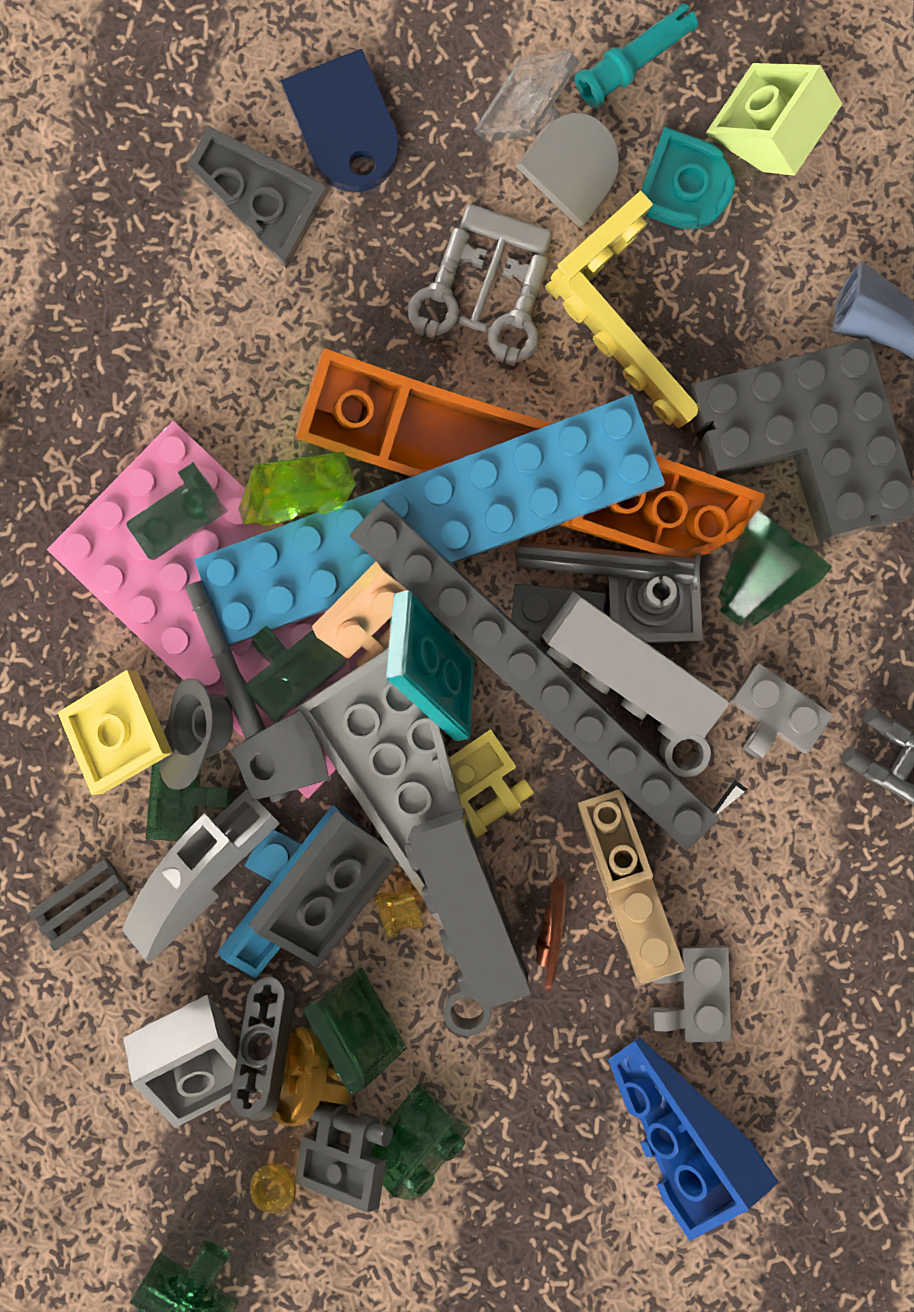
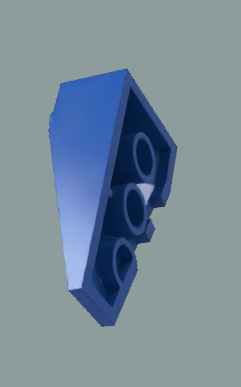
M639 1037L608 1059L628 1112L635 1117H639L644 1127L647 1139L640 1142L646 1157L655 1156L664 1180L659 1181L657 1187L662 1200L689 1241L748 1211L779 1183L752 1142L643 1039Z

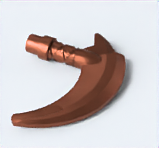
M559 876L551 884L550 902L546 907L542 931L537 938L535 946L537 951L535 961L541 966H547L546 990H551L554 982L564 924L567 889L563 877Z

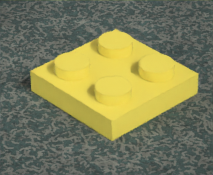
M137 670L124 671L58 712L91 795L104 794L172 754V750Z

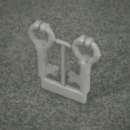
M468 205L459 229H453L434 283H431L429 287L419 290L408 302V317L415 328V334L421 336L426 334L427 338L435 340L436 336L448 332L459 321L460 325L481 332L488 330L489 347L496 356V361L502 363L506 361V364L515 366L516 362L528 359L539 346L538 329L530 315L549 263L545 257L552 239V232L479 206ZM467 231L498 240L471 319L463 316L458 317V303L452 295L451 286L460 262H471L472 266L482 269L484 260L479 258L485 259L487 250L481 248L472 249L467 244L469 239ZM506 243L535 252L537 255L532 256L530 264L520 265L517 260L507 259L506 266L510 267V269L504 268L502 276L511 279L513 277L518 278L519 281L523 282L514 310H510L509 313L498 317L488 329L487 324L479 322ZM431 297L436 302L446 303L448 313H446V319L441 324L434 320L428 323V318L419 317V309L425 299ZM511 324L517 329L526 330L528 339L525 342L526 346L522 350L512 346L508 350L509 345L499 343L501 329L504 326Z

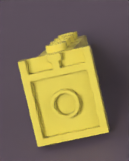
M640 190L558 264V269L550 277L551 281L546 284L545 288L556 300L562 297L565 300L563 307L569 316L577 323L584 322L595 334L593 341L598 349L607 357L614 356L624 367L623 375L628 383L637 391L643 389L653 400L654 404L652 407L657 416L668 425L673 423L677 428H680L697 415V404L590 283L605 267L604 264L614 255L612 250L617 255H620L637 239V234L648 224L643 218L653 204Z

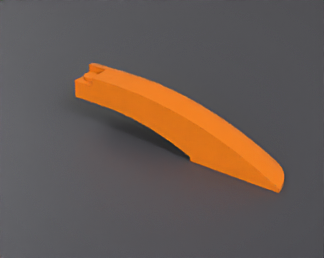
M324 348L320 353L310 389L303 404L295 439L408 477H413L553 423L465 397ZM655 455L665 482L664 486L559 525L653 554L691 558L695 557L696 553H701V556L709 554L711 551L729 541H734L756 517L766 494Z

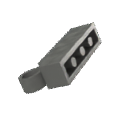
M465 808L413 826L408 837L409 843L405 844V852L413 871L421 870L427 885L422 887V893L430 914L438 913L444 929L439 930V935L444 951L448 957L455 955L461 970L456 973L458 983L448 991L444 1006L445 1022L453 1032L462 1036H473L482 1032L489 1024L491 1008L531 995V975ZM461 998H472L481 1004L483 1011L475 1018H463L455 1012L453 1004Z

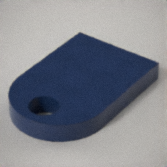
M362 49L280 80L315 168L327 183L343 191L362 192L377 187L391 175L399 154L397 131ZM359 157H368L374 161L375 168L368 175H357L350 168L352 162Z

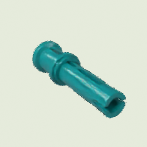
M685 3L680 4L673 12L622 49L619 47L610 48L604 53L603 60L589 70L581 69L575 74L576 88L586 103L594 109L599 108L603 105L604 98L620 86H629L635 78L636 71L688 33L696 30L698 21L695 13L691 11L687 16H683V14L689 11L690 7Z

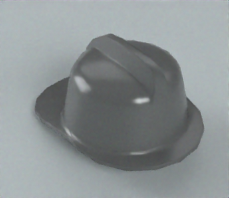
M187 678L175 690L170 715L164 731L172 754L159 761V770L165 784L169 788L176 790L188 787L197 778L205 758L226 748L233 733L232 706L228 696L208 693L206 687L198 679Z

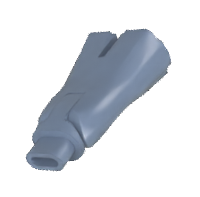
M861 261L847 278L835 302L834 312L837 314L833 321L832 332L857 339L869 337L873 343L894 348L914 359V301L903 294L885 277Z

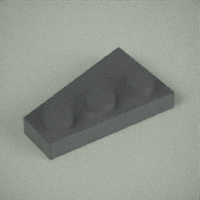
M208 126L188 162L190 171L287 269L328 193L326 185Z

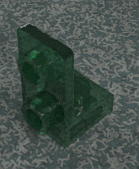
M194 462L177 472L184 482L183 485L126 523L128 529L150 560H156L228 512L204 474Z

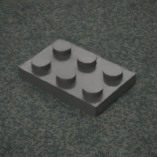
M336 810L249 923V926L257 935L319 967L399 862L386 843Z

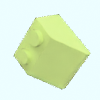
M752 63L706 134L709 138L763 172L796 175L842 106V102L821 65Z

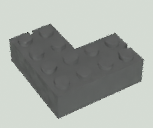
M869 337L693 383L687 394L698 406V413L691 420L695 435L704 433L711 423L714 429L707 431L698 443L706 473L719 478H725L794 459L819 544L855 535L863 530L870 531L904 522L914 516L913 482Z

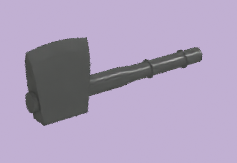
M203 581L187 585L185 589L194 608L192 611L196 613L213 654L212 659H215L227 696L246 739L243 743L232 748V752L252 800L270 797L273 803L292 795L293 790L330 780L320 744L301 710L269 728H265L250 689L239 671L232 654L233 649H230L212 605L214 602H211Z

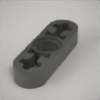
M272 977L258 980L248 993L230 1095L234 1111L240 1116L255 1121L269 1118L278 1107L295 1006V995L291 987ZM274 994L278 995L276 1003L269 1004L268 1008L265 1007L266 998H272ZM271 1020L275 1022L273 1028L260 1024L261 1021L269 1023ZM269 1035L272 1039V1050L267 1058L257 1061L254 1055L255 1045L261 1037ZM253 1068L266 1072V1076L257 1074V1076L253 1075ZM258 1090L262 1091L261 1100H255L253 1103L249 1102L250 1093H256Z

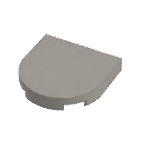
M569 113L548 123L540 131L515 167L579 227L587 223L612 188L618 173L619 157L614 138L603 123L587 114Z

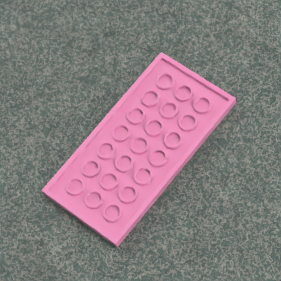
M172 421L47 550L183 680L187 678L198 679L206 687L208 693L227 696L222 676L215 659H212L213 654L196 613L192 611L194 608L185 589L187 585L201 581L194 559L281 527L284 524L178 424ZM326 611L230 646V649H233L232 654L239 671L250 689L266 729L298 712L296 708L359 667L356 661L367 651L361 646L348 659L316 637L312 626ZM385 622L375 634L381 637L391 625ZM232 708L233 728L245 739ZM320 745L330 778L337 769ZM326 781L298 790L307 799H310Z

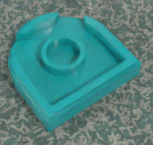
M664 127L641 191L653 204L645 216L681 229H698L718 219L716 217L721 216L727 209L735 189L734 174H732L730 166L724 159L722 151L709 142Z

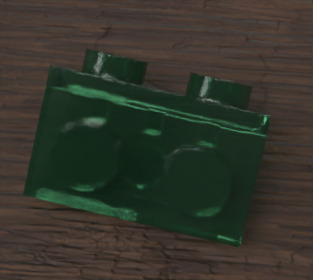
M417 1084L384 1124V1126L390 1127L393 1130L390 1144L386 1147L373 1144L371 1155L386 1160L383 1186L395 1198L413 1200L423 1196L432 1187L435 1181L434 1174L444 1162L452 1160L463 1149L465 1145L464 1138L471 1131V1127L465 1121L456 1119L423 1085Z

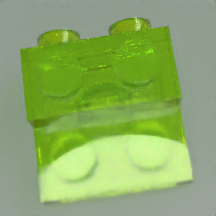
M345 452L254 465L238 508L243 525L256 522L260 525H272L280 521L292 519L298 515L307 517L315 513L328 514L341 509L355 486Z

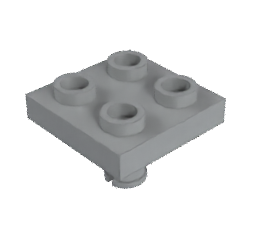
M636 552V553L653 554V553H650V552ZM700 571L697 590H692V584L674 583L667 576H663L661 580H659V576L652 580L607 576L608 616L648 644L703 641Z

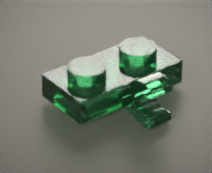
M265 626L252 637L254 641L252 646L270 665L246 683L244 690L271 721L276 724L344 668L347 661L338 651L316 637L313 630L287 650L276 635Z
M158 761L151 768L145 839L178 841L197 821L198 805L228 807L233 802L234 789L200 787L201 769L197 778L188 787L181 790L169 788L162 780Z

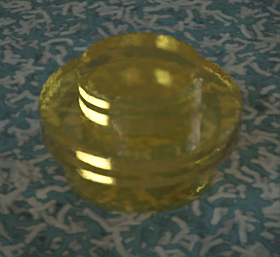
M270 1163L262 1166L255 1172L250 1184V1197L258 1209L268 1213H279L289 1207L294 1201L296 1182L292 1173L285 1166Z

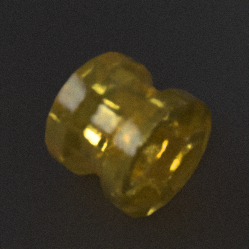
M411 883L402 885L399 892L393 894L386 892L375 894L379 915L389 939L398 936L400 931L410 927L417 930L424 927L421 911Z

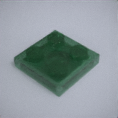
M362 967L346 975L303 1008L312 1031L321 1041L333 1063L336 1074L342 1079L350 1095L365 1089L407 1049Z

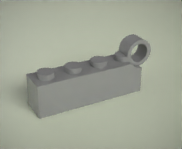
M573 591L542 635L546 643L551 646L546 653L568 669L573 663L579 665L588 672L584 679L602 693L607 694L612 688L625 697L621 705L638 718L643 720L649 714L661 722L657 730L664 735L659 747L663 762L673 773L681 777H693L700 774L709 764L711 757L709 744L704 738L730 702ZM686 739L696 741L697 752L691 761L684 764L673 762L672 752L680 741Z

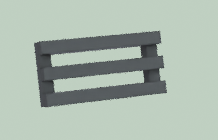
M106 858L28 914L33 921L36 920L40 925L38 929L43 936L46 935L51 941L49 945L53 951H56L134 895L110 860ZM105 872L108 876L106 881L49 920L46 915L47 912ZM115 887L117 889L118 895L62 935L58 933L56 928L111 888Z

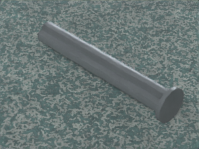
M523 541L518 543L515 555L517 566L523 568L652 580L657 576L661 580L663 576H667L674 583L692 584V590H697L701 553H696L695 558Z

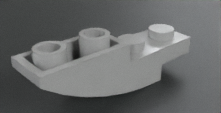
M247 789L213 821L204 813L170 849L140 891L128 914L122 931L149 963L219 897L212 888L280 824L258 800H252Z

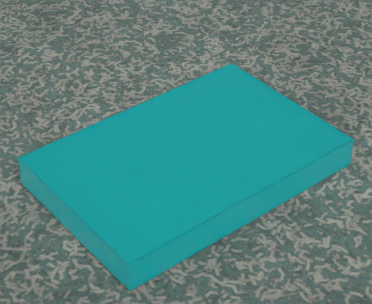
M409 590L395 593L393 597L386 679L454 741L469 739L471 735L475 658Z

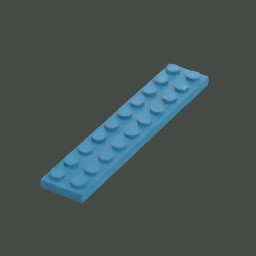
M631 394L198 557L194 561L211 602H214L212 605L229 646L328 610L376 562L349 535L382 499L389 503L440 553L454 564L664 486L665 482L634 397Z

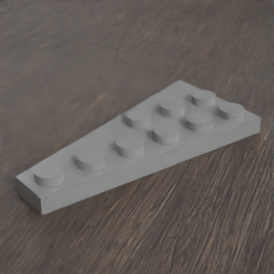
M387 648L299 705L296 709L302 711L311 725L318 742L424 900L422 887L427 885L421 870L413 871L405 852V844L409 843L410 831L413 826L462 809L442 729L386 679L389 648ZM438 913L433 914L442 929H444Z

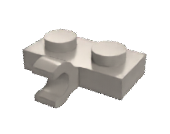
M759 663L753 666L729 701L759 722L742 746L743 750L756 759L759 756H765L772 746L776 735L802 753H809L834 716Z

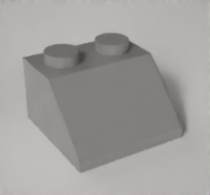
M208 995L188 1003L184 1007L153 1023L147 1024L123 1038L131 1083L174 1128L230 1100L239 1043L227 1018Z

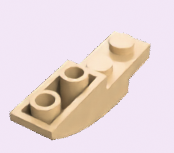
M615 790L579 802L578 808L621 940L627 949L639 986L684 971V964L652 880L653 874L622 790Z

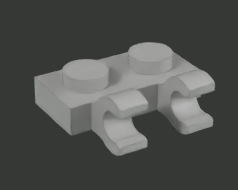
M725 945L679 946V953L685 970L652 981V983L668 984L680 981L681 1006L649 1007V1026L654 1027V1031H675L681 1029L682 1040L686 1043L732 1041L728 947Z

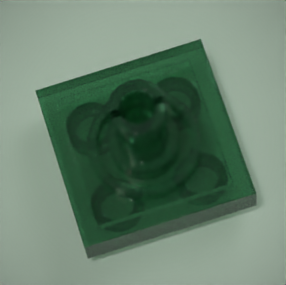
M204 1241L189 1269H186L159 1252L129 1303L137 1307L138 1312H235L239 1301L213 1285L223 1265L227 1263L229 1254L218 1244Z

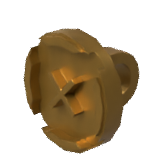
M305 1027L295 1028L296 1033L290 1032L280 1101L276 1111L271 1115L278 1124L293 1127L303 1125L313 1115L320 1100L337 1104L350 1103L358 1085L357 1079L352 1074L337 1066L328 1064L327 1045L323 1035L314 1029Z

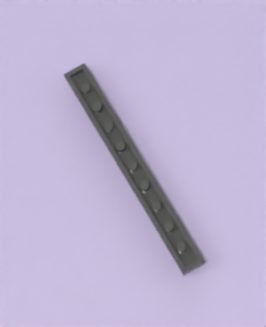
M384 499L350 533L349 536L402 586L409 590L432 614L686 851L720 820L717 813Z

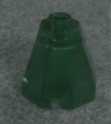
M757 510L745 524L742 534L739 536L717 598L724 602L719 611L740 627L746 620L755 626L821 582L832 566L806 544H801L792 537V534Z

